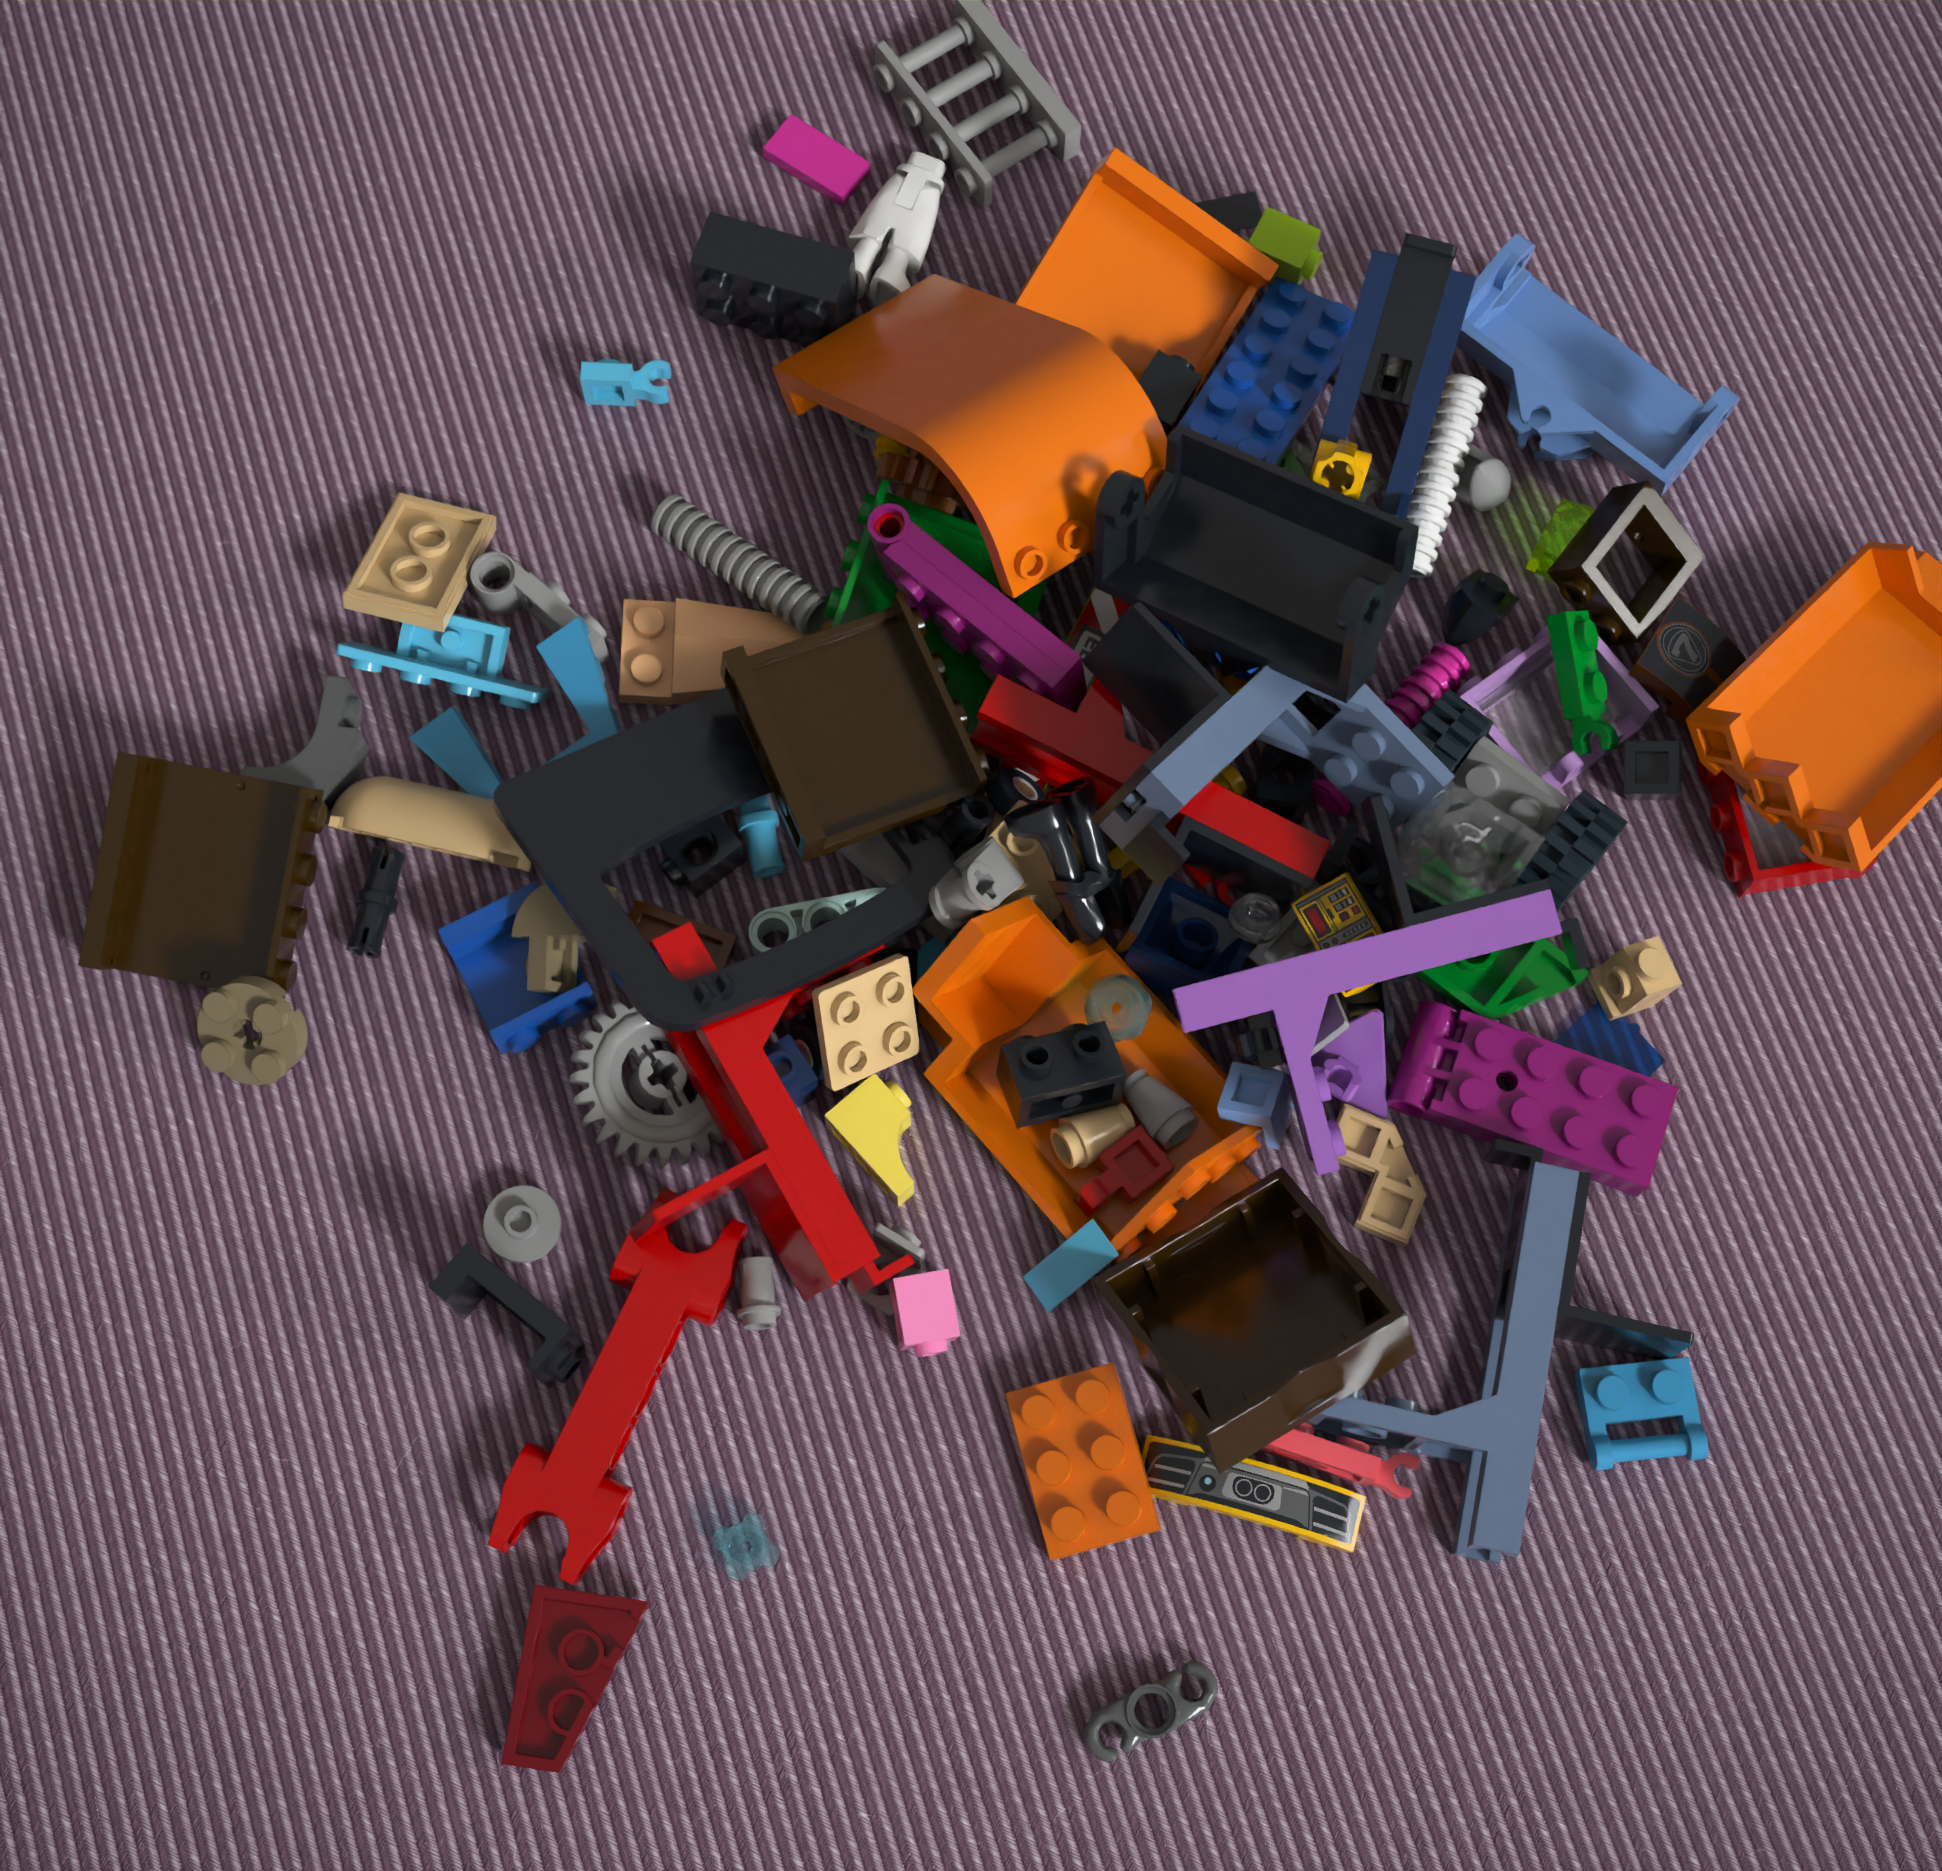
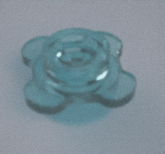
M747 1514L743 1522L737 1523L729 1529L721 1527L713 1536L714 1547L722 1551L727 1562L726 1574L734 1581H744L747 1579L749 1572L761 1566L772 1567L778 1561L779 1549L776 1545L769 1542L764 1531L766 1521L759 1514ZM743 1542L751 1544V1550L748 1553H744L740 1549Z

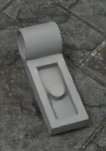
M488 552L474 561L470 571L471 581L481 606L488 613L504 616L515 612L522 606L552 634L576 617H580L588 625L590 631L588 636L595 657L599 658L601 666L610 659L604 639L607 636L604 628L588 613L581 617L568 605L571 602L568 596L554 582L549 580L544 584L534 574L526 572L511 557L502 552ZM496 579L509 580L505 586L499 589L487 588Z

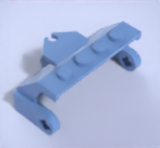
M1520 233L1515 234L1476 278L1456 346L1511 387L1507 421L1515 430L1517 445L1520 450L1525 449L1526 441L1530 436L1539 435L1541 437L1540 451L1534 453V461L1589 459L1596 451L1634 481L1642 482L1648 480L1661 497L1727 419L1738 404L1740 396L1725 385H1722L1706 404H1703L1535 279L1532 273L1524 267L1530 260L1536 246Z

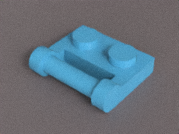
M1689 1357L1581 1368L1574 1372L1589 1462L1594 1471L1612 1469L1613 1464L1619 1462L1684 1455L1689 1461L1706 1459L1708 1457V1440L1705 1430L1701 1425ZM1677 1418L1679 1433L1618 1440H1610L1606 1431V1425Z

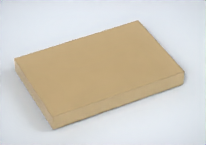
M399 492L342 594L343 608L444 633L471 580L470 571L474 561L484 554L496 531V516Z

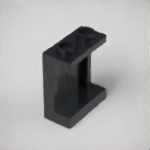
M467 1242L429 1286L450 1309L464 1320L482 1299L488 1295L540 1337L544 1343L527 1362L525 1367L548 1389L556 1380L561 1384L566 1382L583 1361V1356L579 1353L585 1347V1344L575 1331Z

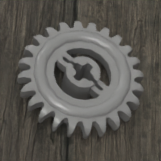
M630 1000V1010L621 1002L612 1001L609 1011L613 1019L603 1014H595L592 1018V1024L600 1033L586 1030L582 1031L579 1035V1041L591 1050H577L570 1057L572 1062L586 1067L583 1070L572 1073L568 1079L570 1084L586 1086V1089L577 1094L572 1100L574 1106L591 1105L592 1110L583 1118L582 1126L601 1122L603 1127L596 1138V1143L601 1144L612 1136L617 1137L618 1140L614 1156L617 1158L630 1146L635 1147V1164L637 1166L645 1162L651 1151H654L657 1166L660 1169L664 1168L669 1162L671 1151H674L679 1164L684 1166L690 1161L691 1145L701 1157L707 1156L710 1152L708 1136L717 1143H722L725 1140L698 1092L691 1104L684 1095L682 1089L687 1081V1072L678 1056L669 1051H657L651 1040L668 1041L662 1028L650 1024L636 1010ZM629 1051L638 1063L629 1080V1089L633 1099L647 1109H660L665 1106L670 1115H653L638 1108L627 1096L621 1079L622 1064ZM650 1075L654 1078L662 1075L667 1083L665 1086L661 1083L652 1086L648 1078Z

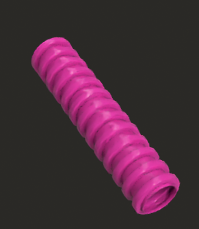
M1443 642L1435 643L1430 649V653L1425 654L1421 659V664L1416 665L1410 672L1411 676H1406L1401 682V687L1394 689L1391 693V699L1384 701V704L1410 730L1416 727L1422 716L1427 711H1430L1433 704L1445 692L1456 690L1461 684V679H1466L1470 674L1471 667L1467 658L1456 647ZM1321 773V779H1316L1312 783L1311 793L1313 798L1329 813L1346 816L1351 810L1350 805L1353 804Z

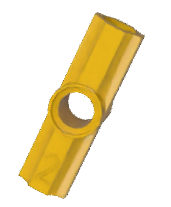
M1321 439L1308 480L1358 500L1373 454L1357 450V444L1347 440L1339 439L1337 443Z

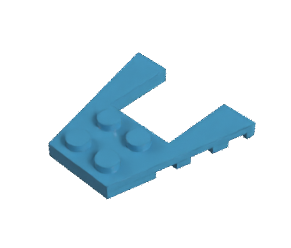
M576 617L536 646L590 731L547 763L617 734L622 730L617 713L612 709L604 685L606 680L599 658L595 657L588 636L590 632L588 625L580 617ZM450 707L410 736L411 740L468 794L493 799L495 789L504 782L460 711L453 707Z

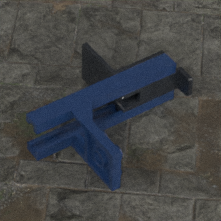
M1411 233L1405 234L1399 256L1373 249L1309 471L1310 475L1321 439L1337 443L1339 439L1346 440L1359 393L1409 406L1410 409L1380 508L1381 511L1405 521L1477 277L1451 270L1458 246Z

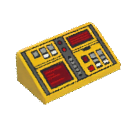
M1349 873L1342 874L1291 904L1317 951L1383 934ZM1375 983L1341 993L1345 997L1361 993Z

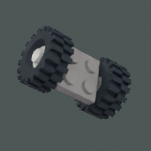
M1449 690L1433 704L1430 711H1427L1422 716L1419 723L1411 731L1455 777L1403 823L1413 828L1416 823L1422 821L1507 885L1505 889L1548 878L1558 913L1628 822L1586 790H1583L1568 806L1566 811L1563 812L1571 800L1485 737L1489 733L1493 721ZM1473 795L1477 796L1472 801L1450 810L1426 814V816L1419 813ZM1462 818H1467L1482 826L1490 822L1495 827L1490 830L1489 834L1483 833L1478 837L1471 833L1475 828L1467 825L1462 830L1457 829L1453 825ZM1520 821V828L1503 862L1500 860L1503 840L1507 833Z

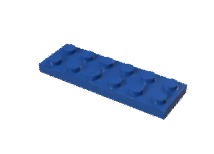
M1276 277L1178 425H1182L1279 466L1340 366L1355 312L1342 303L1332 302L1309 292L1297 283L1287 282Z

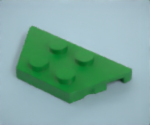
M1425 847L1419 853L1413 873V884L1434 899L1452 904L1486 895L1485 892ZM1546 938L1422 970L1415 975L1460 1010L1463 1009L1497 1021L1580 985L1590 972L1585 968L1571 970L1567 955Z

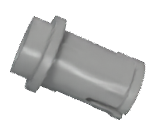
M748 1257L738 1261L742 1308L737 1310V1318L743 1320V1328L746 1330L773 1328L777 1326L776 1317L781 1315V1307L775 1305L772 1273L773 1259L770 1257Z

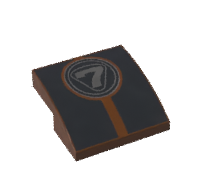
M1677 596L1667 609L1628 675L1670 700L1671 703L1664 714L1688 728L1686 718L1747 659L1718 626L1692 605Z

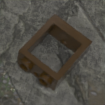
M1647 480L1613 487L1548 569L1547 573L1559 587L1562 597L1572 604L1576 611L1588 610L1589 618L1594 623L1598 636L1607 646L1640 642L1705 556ZM1623 531H1625L1654 570L1627 607L1596 568Z

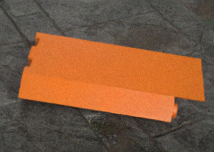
M1868 541L1686 718L1700 763L1715 776L1721 770L1729 775L1747 791L1742 799L1772 826L1779 820L1805 842L1800 847V850L1817 864L1862 872L1942 788V564L1926 551L1914 550L1913 545Z

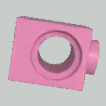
M943 1269L893 1278L888 1286L900 1350L914 1348L916 1358L948 1352L947 1342L955 1341L960 1336L949 1270Z

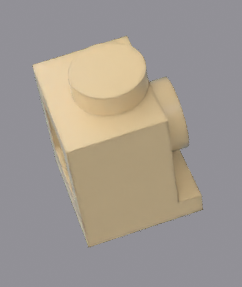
M1659 936L1621 948L1601 966L1590 969V973L1587 975L1608 1021L1653 1007L1682 985Z

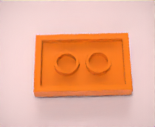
M1114 1362L1005 1393L1051 1561L1162 1530L1119 1374Z

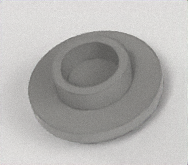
M527 1185L514 1186L499 1193L487 1207L483 1220L484 1235L491 1249L501 1258L514 1263L533 1262L545 1256L557 1243L562 1228L561 1214L552 1197L539 1188Z

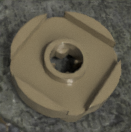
M250 975L239 976L210 992L203 999L199 1009L197 1031L203 1047L201 1057L205 1066L213 1072H223L229 1078L244 1084L265 1085L277 1082L298 1063L305 1053L308 1032L302 1012L299 1007L293 1011L290 1004L283 998L287 992L271 980ZM246 1019L253 1022L252 1026L255 1031L261 1032L262 1040L258 1038L254 1041L247 1036L243 1029V1025L247 1022Z

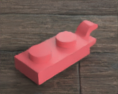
M1305 1422L1260 1449V1451L1364 1486L1372 1485L1378 1487L1396 1499L1411 1497L1413 1490L1400 1486L1395 1481V1468L1403 1466L1411 1470H1417L1421 1463L1417 1457L1408 1453L1395 1454L1388 1460L1381 1461L1382 1458L1368 1454L1370 1446L1366 1443L1345 1436H1337L1335 1442L1314 1436L1316 1428Z

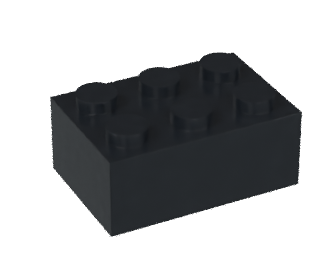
M709 212L690 261L698 315L705 317L716 325H735L752 330L762 338H781L798 343L803 348L808 347L852 321L857 307L855 252Z

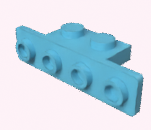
M453 613L444 633L402 623L396 652L353 641L337 643L336 654L351 658L350 666L370 672H381L382 666L401 670L399 678L402 680L430 685L432 678L450 682L449 691L471 697H480L483 690L499 694L500 704L514 708L530 709L531 703L546 701L549 690L501 678L511 627Z

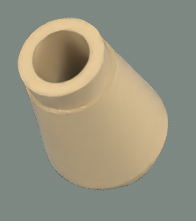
M1123 1103L1061 1118L1059 1126L1051 1129L1050 1139L1058 1159L1066 1168L1071 1169L1076 1166L1086 1168L1097 1159L1098 1155L1135 1129V1122L1129 1109Z

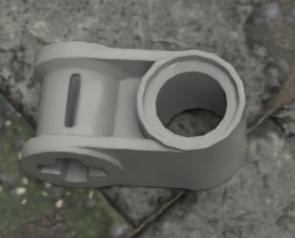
M990 836L959 857L954 862V867L931 888L929 892L930 907L936 919L943 926L956 930L967 924L980 909L989 911L1000 905L1007 896L1023 884L1024 879L994 837Z

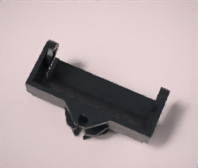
M1178 425L1167 438L1165 472L1145 507V483L1142 478L1124 470H1117L1106 480L1096 505L1093 587L1131 605L1136 601H1140L1153 615L1170 622L1203 667L1208 668L1215 661L1212 654L1213 651L1218 653L1224 660V667L1220 670V674L1224 677L1267 665L1276 672L1344 703H1347L1375 673L1380 640L1413 571L1419 526L1182 425Z

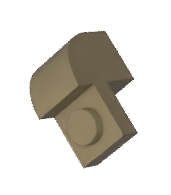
M544 884L534 890L522 903L513 923L511 937L529 940V951L525 963L527 990L559 996L576 987L578 942L588 941L547 884ZM606 885L617 900V887Z

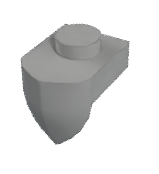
M1466 443L1470 450L1467 457L1462 458L1465 462L1463 471L1457 473L1461 480L1458 487L1452 489L1456 492V499L1479 512L1488 511L1508 498L1511 486L1510 471L1499 459L1470 443Z

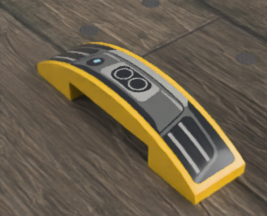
M1146 1436L1141 1457L1153 1497L1188 1506V1504L1296 1534V1538L1353 1553L1366 1496L1319 1479L1249 1458H1245L1220 1474L1200 1446L1162 1437Z

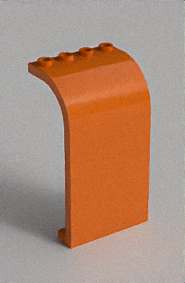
M1115 147L1098 162L1013 303L1091 333L1106 344L1123 361L1137 381L1142 377L1158 349L1167 355L1175 354L1189 361L1193 365L1195 372L1202 375L1195 394L1172 429L1173 431L1255 293L1260 287L1270 282L1279 265ZM1094 549L1087 552L1094 557Z
M937 274L927 277L772 367L788 412L799 416L818 404L915 449L932 461L949 479L968 506L985 541L1001 590L1012 598H1016L1094 549L1097 500L1102 487L1112 473L1117 470H1124L1143 479L1145 483V507L1165 472L1167 438L1156 411L1132 372L1106 344L1081 328Z

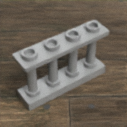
M955 0L952 26L900 57L896 56L885 40L875 44V65L872 67L878 85L884 92H892L899 101L900 109L906 121L912 127L918 125L927 137L928 146L935 158L947 162L954 171L955 180L961 191L967 197L973 196L982 208L992 203V177L1041 148L1045 147L1048 150L1052 148L1063 163L1079 154L1082 125L981 0ZM960 44L966 47L969 45L979 57V61L926 92L911 75L915 70ZM989 78L994 81L997 79L1007 92V95L958 124L952 126L938 109L941 105ZM1014 113L1019 115L1025 114L1033 124L1034 130L982 161L978 160L965 143Z

